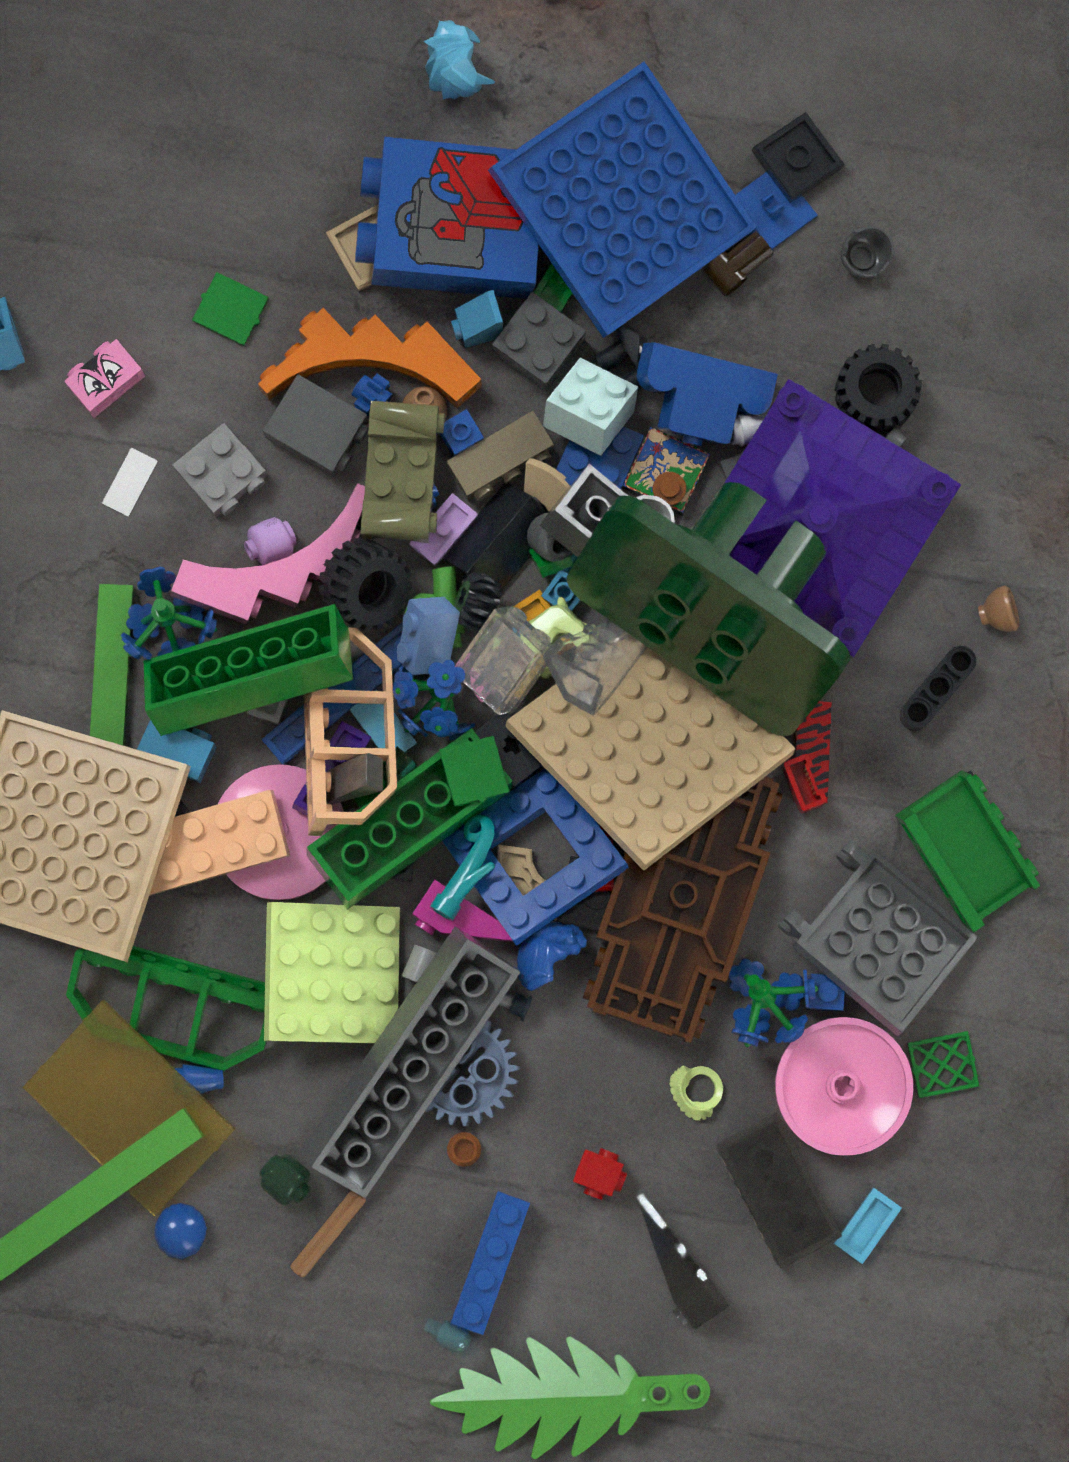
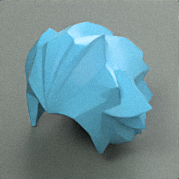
M452 20L439 21L434 36L424 41L428 45L429 54L425 67L430 78L429 89L431 91H442L443 99L452 98L455 100L460 96L469 97L480 91L482 84H494V80L477 73L471 61L474 48L473 42L480 43L477 35L468 27L456 25Z

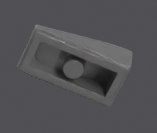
M373 754L359 755L327 771L331 772L330 792H326L327 804H334L383 791V759Z

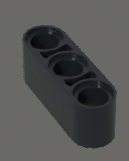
M959 645L953 647L903 705L900 711V721L905 728L912 731L921 730L934 718L974 670L977 659L972 649ZM954 655L963 656L968 663L967 669L963 671L954 669L951 664V657ZM939 680L943 682L946 686V694L941 697L932 694L929 688L931 681ZM909 707H921L925 713L924 721L914 722L908 715Z

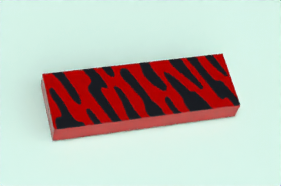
M819 701L796 729L795 758L804 754L810 756L813 764L810 770L818 790L824 791L827 798L825 804H827L832 702Z

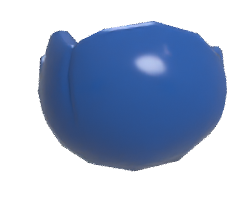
M182 1203L173 1204L165 1208L159 1215L154 1229L155 1240L158 1248L168 1257L184 1259L196 1254L200 1250L206 1237L207 1226L203 1214L194 1206Z

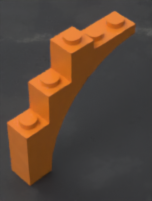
M324 307L318 313L316 311L310 312L301 321L300 325L302 327L299 329V333L305 342L302 345L299 342L294 344L285 353L286 359L277 367L274 364L268 367L260 375L261 381L258 383L260 391L268 400H271L290 386L297 374L307 378L313 374L336 368L366 366L392 370L413 377L427 386L436 389L456 408H459L482 387L481 378L428 322L424 323L421 327L418 324L413 326L404 335L405 341L402 343L375 314L369 320L365 317L359 321L352 329L354 334L350 336Z

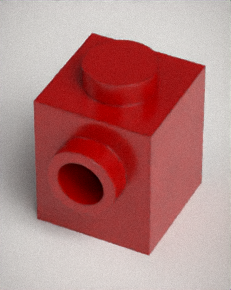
M600 1148L598 1154L585 1149L573 1182L585 1186L583 1193L603 1200L604 1194L612 1197L614 1190L621 1192L627 1173L622 1171L624 1164L617 1162L618 1154Z

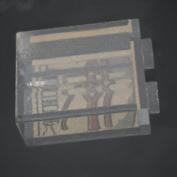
M513 606L493 610L455 665V667H461L465 671L466 677L463 682L498 715L516 711L558 651L551 643V638L544 631L536 629L526 620L527 616L525 613Z

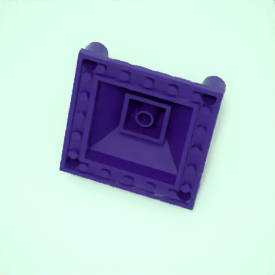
M788 379L725 483L735 482L745 485L767 500L736 543L729 556L757 575L795 520L811 530L822 541L826 555L794 602L801 608L804 615L836 636L846 646L849 654L854 657L961 484L953 480L948 474L938 471L807 391L802 385Z

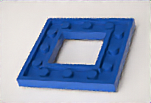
M546 768L478 814L488 816L494 824L493 842L483 865L493 862L495 868L478 881L474 887L516 946L629 868L626 861L595 819ZM546 812L579 858L523 896L491 852V849ZM465 825L442 841L459 866L475 844L465 838ZM481 826L475 830V833L481 831Z

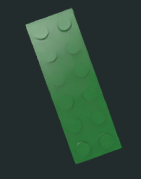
M335 604L143 661L145 712L160 736L353 680L349 629Z
M471 728L446 747L462 744L465 739L474 741L480 738ZM438 752L397 781V788L394 794L362 825H336L307 846V857L348 910L465 825L471 817L480 814L504 795L485 799L483 804L477 801L454 807L440 753ZM503 769L510 792L513 781ZM372 799L370 802H368L366 805H364L363 807H361V808H360L359 810H357L356 812H361V811H362L363 809H365L374 799Z

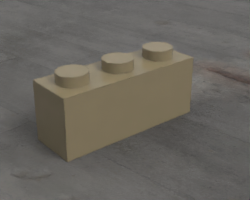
M531 411L447 460V468L467 501L473 498L479 501L489 496L494 491L492 487L504 481L505 484H508L518 479L523 474L521 470L526 468V462L529 458L544 463L551 458L550 453L554 451V444L535 412Z

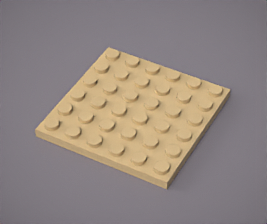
M627 632L506 722V728L643 871L789 759L795 751V747L784 736L776 735L762 728Z
M2 710L0 714V923L128 962L191 766Z

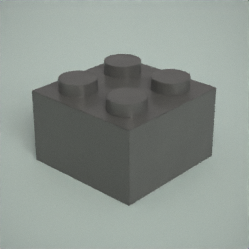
M531 292L493 342L492 354L546 392L584 343L586 330Z

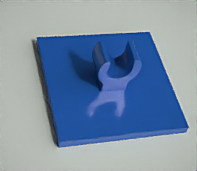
M767 172L736 194V197L757 226L755 230L749 233V236L757 231L768 243L771 250L818 216L803 196L789 203Z

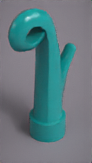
M475 815L465 823L464 836L468 841L475 844L441 894L438 893L430 905L433 911L450 921L455 919L461 909L459 905L478 881L495 868L493 862L483 865L494 838V824L486 815ZM481 826V831L475 833V830Z

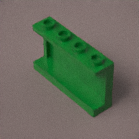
M961 770L894 816L962 924L972 932H975L985 925L982 921L984 917L1027 888L1035 890L1040 887V884L1035 878L1039 875L1036 867L1030 859H1024L1018 850L1022 847L1020 841L1011 830L1007 832L1001 821L1004 819L1002 812L994 802L989 804L983 793L987 789L982 780L976 774L972 776Z

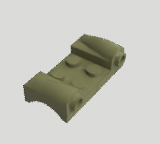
M371 401L365 492L360 533L362 539L392 538L429 543L430 533H436L437 513L431 512L437 433L444 432L445 413H439L438 405Z

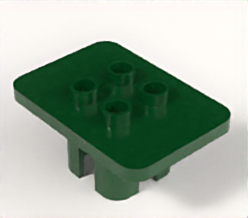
M735 482L723 484L691 529L674 524L637 498L625 495L617 497L601 518L567 575V583L571 591L581 601L762 728L780 736L793 734L836 682L850 661V654L846 646L832 633L804 615L801 608L794 602L825 558L826 550L822 541L811 530L795 520L763 568L756 575L729 556L736 543L767 501L749 487Z

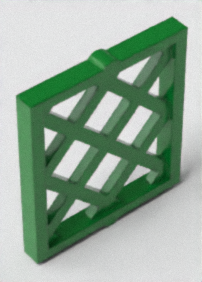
M968 1031L907 1043L912 1065L911 1071L914 1074L918 1098L979 1087L975 1057L972 1053ZM958 1037L952 1047L942 1041ZM962 1040L967 1045L968 1054L966 1057L956 1051ZM935 1042L929 1052L919 1046ZM938 1045L949 1051L943 1061L932 1055ZM915 1049L926 1056L920 1066L915 1063L913 1054ZM953 1054L963 1060L957 1071L947 1065ZM929 1059L940 1065L934 1075L923 1069ZM967 1063L971 1065L973 1078L971 1080L961 1074ZM943 1068L954 1074L948 1085L938 1079ZM920 1073L931 1079L925 1089L920 1087L918 1077ZM957 1078L967 1083V1085L952 1087ZM934 1082L945 1088L928 1092Z

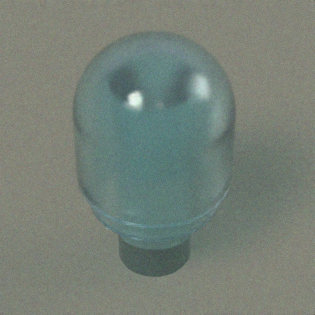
M431 1318L426 1322L424 1331L437 1336L435 1342L439 1343V1346L456 1353L463 1352L470 1346L471 1334L468 1329L451 1324V1320L448 1321L446 1319L443 1324Z

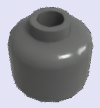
M543 513L531 522L527 531L528 543L543 559L551 562L561 561L572 552L539 526L548 514Z

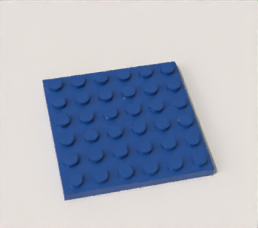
M645 61L488 169L603 338L757 228Z

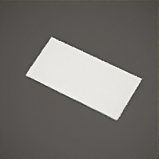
M131 448L102 504L129 517L158 461Z

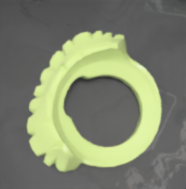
M681 1066L670 1077V1091L673 1099L687 1117H692L693 1120H700L701 1118L705 1120L706 1117L712 1116L713 1108L719 1103L723 1094L722 1081L715 1071L704 1066L693 1068ZM696 1075L708 1076L714 1083V1094L706 1102H692L686 1094V1087Z

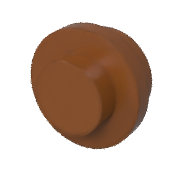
M664 472L653 483V495L662 498L670 506L676 505L685 496L686 483L679 474Z
M461 1132L449 1140L447 1154L454 1164L462 1167L470 1166L479 1159L481 1144L473 1134Z

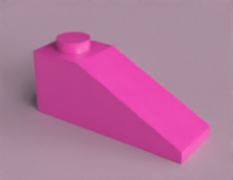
M436 880L433 881L412 913L418 919L415 925L430 935H433L435 930L442 935H450L456 926L473 938L513 942L498 920L466 899H463L459 905L461 909L453 921L433 911L430 908L431 903L438 893L441 894L446 887Z

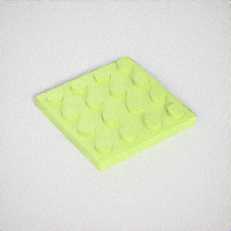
M267 903L264 1041L375 1044L398 1010L400 907L353 905L347 910L344 905Z

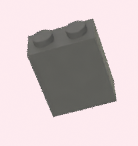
M297 374L263 432L265 438L330 476L335 477L338 470L341 472L345 471L353 457L349 452L355 442L362 443L368 433L369 426L366 425L368 422L367 414Z

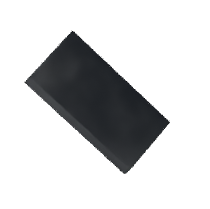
M504 483L479 512L476 520L442 559L455 567V570L465 578L472 572L483 573L500 582L503 589L530 557L529 550L532 548L527 540V531L531 522L536 517L547 512L531 495L510 483Z

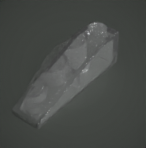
M607 619V621L596 626L593 623L585 625L583 631L575 635L569 632L560 636L544 653L543 659L564 700L594 716L610 699L647 649V646Z

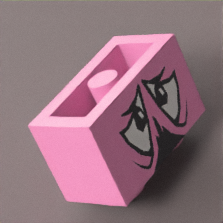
M117 339L111 344L107 341L100 345L94 351V357L85 365L82 362L74 366L67 374L69 378L65 380L68 388L93 418L145 377L140 366Z

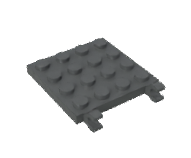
M850 840L837 854L836 858L842 864L855 868V872L811 925L796 911L791 910L780 922L778 928L786 935L797 938L798 940L792 946L898 1037L978 937L875 849L867 855L855 842Z

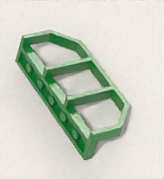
M136 946L132 947L128 962L79 947L75 952L66 996L92 1035L223 1071L263 1051L267 1044V1041H264L263 1021L259 1040L226 1057L196 1049L208 995L215 996L224 1003L236 1002L250 1006L254 1011L264 1013L265 982ZM83 960L94 967L106 966L117 969L120 973L127 976H140L128 1030L101 1023L77 988ZM149 978L159 985L171 984L182 987L189 993L199 994L187 1046L137 1033Z

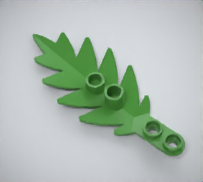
M569 1336L566 1338V1343L575 1365L577 1376L550 1349L533 1338L528 1337L526 1343L539 1379L518 1360L496 1348H491L490 1353L501 1384L481 1373L460 1368L459 1374L464 1389L439 1395L431 1399L430 1404L447 1411L465 1413L461 1428L464 1434L478 1430L502 1416L494 1447L498 1452L521 1438L540 1418L531 1453L533 1459H537L550 1450L580 1418L571 1450V1455L576 1457L598 1441L611 1428L619 1416L618 1434L624 1435L633 1426L640 1412L701 1408L709 1399L710 1387L708 1382L697 1374L638 1376L633 1367L620 1355L614 1356L617 1374L594 1351ZM691 1385H696L699 1389V1394L696 1398H689L687 1395V1389ZM656 1387L664 1389L665 1395L661 1400L653 1398L652 1392Z

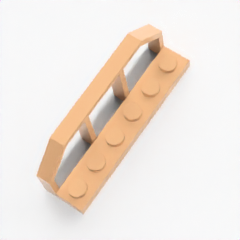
M348 628L350 641L382 669L383 691L328 690L327 687L303 694L308 836H322L327 824L362 825L394 794L397 788L392 660L357 628ZM323 702L383 704L385 748L330 747V741L324 740V728L327 729L329 724L328 708H323ZM370 753L386 761L387 787L361 812L332 811V804H327L326 792H330L331 772L325 771V760H351L359 755Z

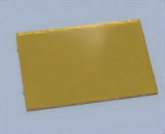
M102 1000L83 1019V1022L23 1086L102 1166L182 1108H186L204 1134V1137L128 1190L153 1216L170 1199L175 1197L180 1188L215 1151L219 1150L222 1143L236 1130L105 1000Z

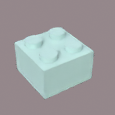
M579 358L546 400L543 427L601 456L633 415L638 386Z

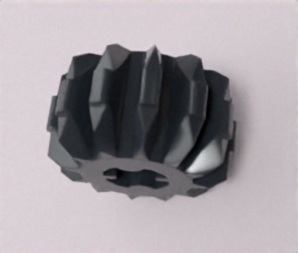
M472 572L464 579L463 585L459 588V593L455 598L456 603L454 607L460 612L458 624L467 629L481 632L492 625L502 597L501 583L483 573Z

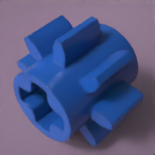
M376 373L373 379L364 375L351 393L357 399L354 403L355 408L368 416L370 414L371 401L390 402L393 394L388 391L390 382L378 373Z

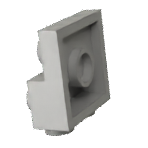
M225 423L172 464L215 517L221 513L224 516L231 513L239 505L237 500L247 492L251 495L258 491L265 484L264 478L268 476L266 470L245 445L243 446Z

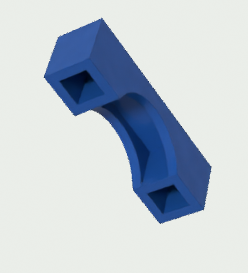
M500 1191L497 1192L451 1324L481 1335L484 1334L530 1202Z

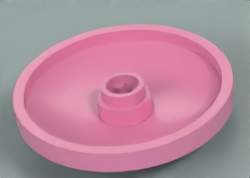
M280 764L254 769L232 783L218 802V804L266 790H274L290 856L226 874L238 887L254 896L268 900H291L315 891L326 882L307 857V846L321 836H308V817L292 808L295 799L306 783L305 769ZM340 802L333 804V812H344ZM327 824L322 836L338 824Z
M848 1017L831 1018L809 1026L804 1030L800 1038L789 1043L777 1067L775 1095L783 1120L789 1129L805 1144L832 1155H856L881 1146L893 1137L902 1126L911 1107L913 1077L905 1053L895 1039L886 1031L861 1019Z

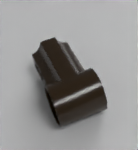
M755 231L729 253L724 252L711 261L704 269V272L724 296H728L747 280V276L772 257L774 252L764 238Z

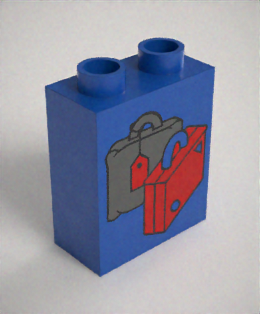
M384 137L381 158H363L360 197L378 199L376 223L358 222L355 253L356 263L373 264L371 285L477 295L494 290L495 296L527 299L531 292H533L536 284L539 244L488 171L489 168L516 149Z

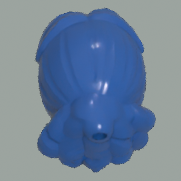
M551 921L524 940L517 956V968L520 971L518 980L521 981V985L527 988L528 991H534L544 984L552 982L554 963L564 960L568 955H578L581 948L587 946V939L583 932L579 930L578 926Z

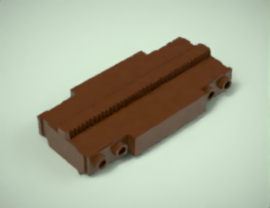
M765 776L644 871L625 853L623 859L629 868L617 876L596 936L597 940L609 944L607 949L600 947L594 966L600 968L596 981L589 979L583 995V999L588 1000L586 1008L593 1010L592 1013L603 1017L608 1015L669 1037L673 1035L684 1039L683 1042L689 1044L692 1042L693 1037L700 1038L706 1021L700 1018L704 1005L711 1006L717 987L711 985L712 980L724 984L727 982L770 856V852L759 849L758 846L759 843L766 845L772 827L766 824L770 811L777 812L783 795L777 792L779 783L773 782L774 779Z

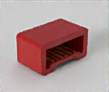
M808 754L788 760L782 766L783 773L801 814L821 807L827 801L824 791L818 790L810 770L813 764Z

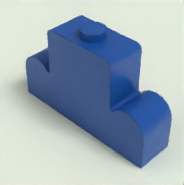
M655 342L643 343L637 369V380L643 389L650 392L665 391L658 429L683 436V443L695 446H702L703 441L712 444L730 443L737 413L747 415L764 413L771 405L778 376L776 373Z

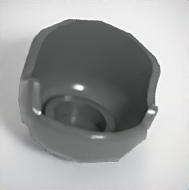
M871 225L861 227L847 236L840 253L842 254V264L851 275L868 279L878 276L885 271L890 261L894 258L895 251L893 240L884 229Z

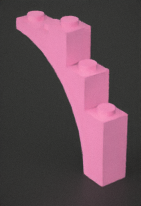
M357 483L344 510L331 527L310 545L287 558L262 566L237 569L208 567L183 560L170 596L206 610L211 608L214 613L243 624L247 623L249 616L256 619L262 603V599L257 598L258 594L295 608L299 600L305 602L308 597L312 583L307 581V578L309 577L323 583L319 579L320 572H325L326 566L323 564L326 559L331 560L333 557L331 552L336 548L341 550L342 543L346 541L353 543L355 538H359L361 530L355 527L359 517H362L365 486Z

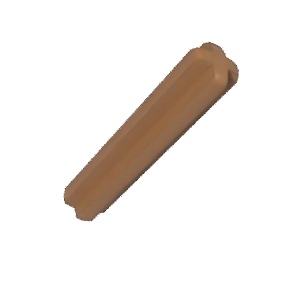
M350 1191L290 1266L291 1270L298 1276L305 1277L364 1205L366 1199Z

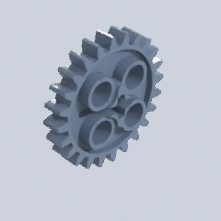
M487 1020L472 1042L469 1053L464 1055L459 1061L460 1064H467L480 1047L485 1048V1052L469 1066L468 1072L471 1075L469 1077H459L449 1092L443 1093V1088L460 1072V1069L456 1066L426 1109V1112L437 1108V1120H441L446 1114H449L448 1120L450 1125H454L458 1117H461L463 1126H468L470 1116H473L477 1124H481L483 1122L482 1113L485 1112L487 1116L494 1118L493 1106L505 1109L506 1106L501 1098L503 1096H514L507 1087L508 1084L519 1083L518 1080L510 1077L511 1072L520 1069V1066L510 1064V1060L518 1054L517 1052H507L506 1050L512 1042L511 1039L499 1040L503 1032L501 1028L490 1032L492 1021ZM487 1059L493 1061L496 1066V1073L490 1079H486L480 1074V1065ZM462 1085H468L473 1092V1098L468 1104H462L457 1099V1090Z

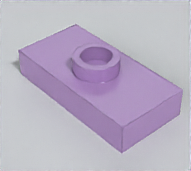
M453 493L436 512V533H430L429 543L416 541L409 543L411 548L434 567H436L478 517L474 510Z

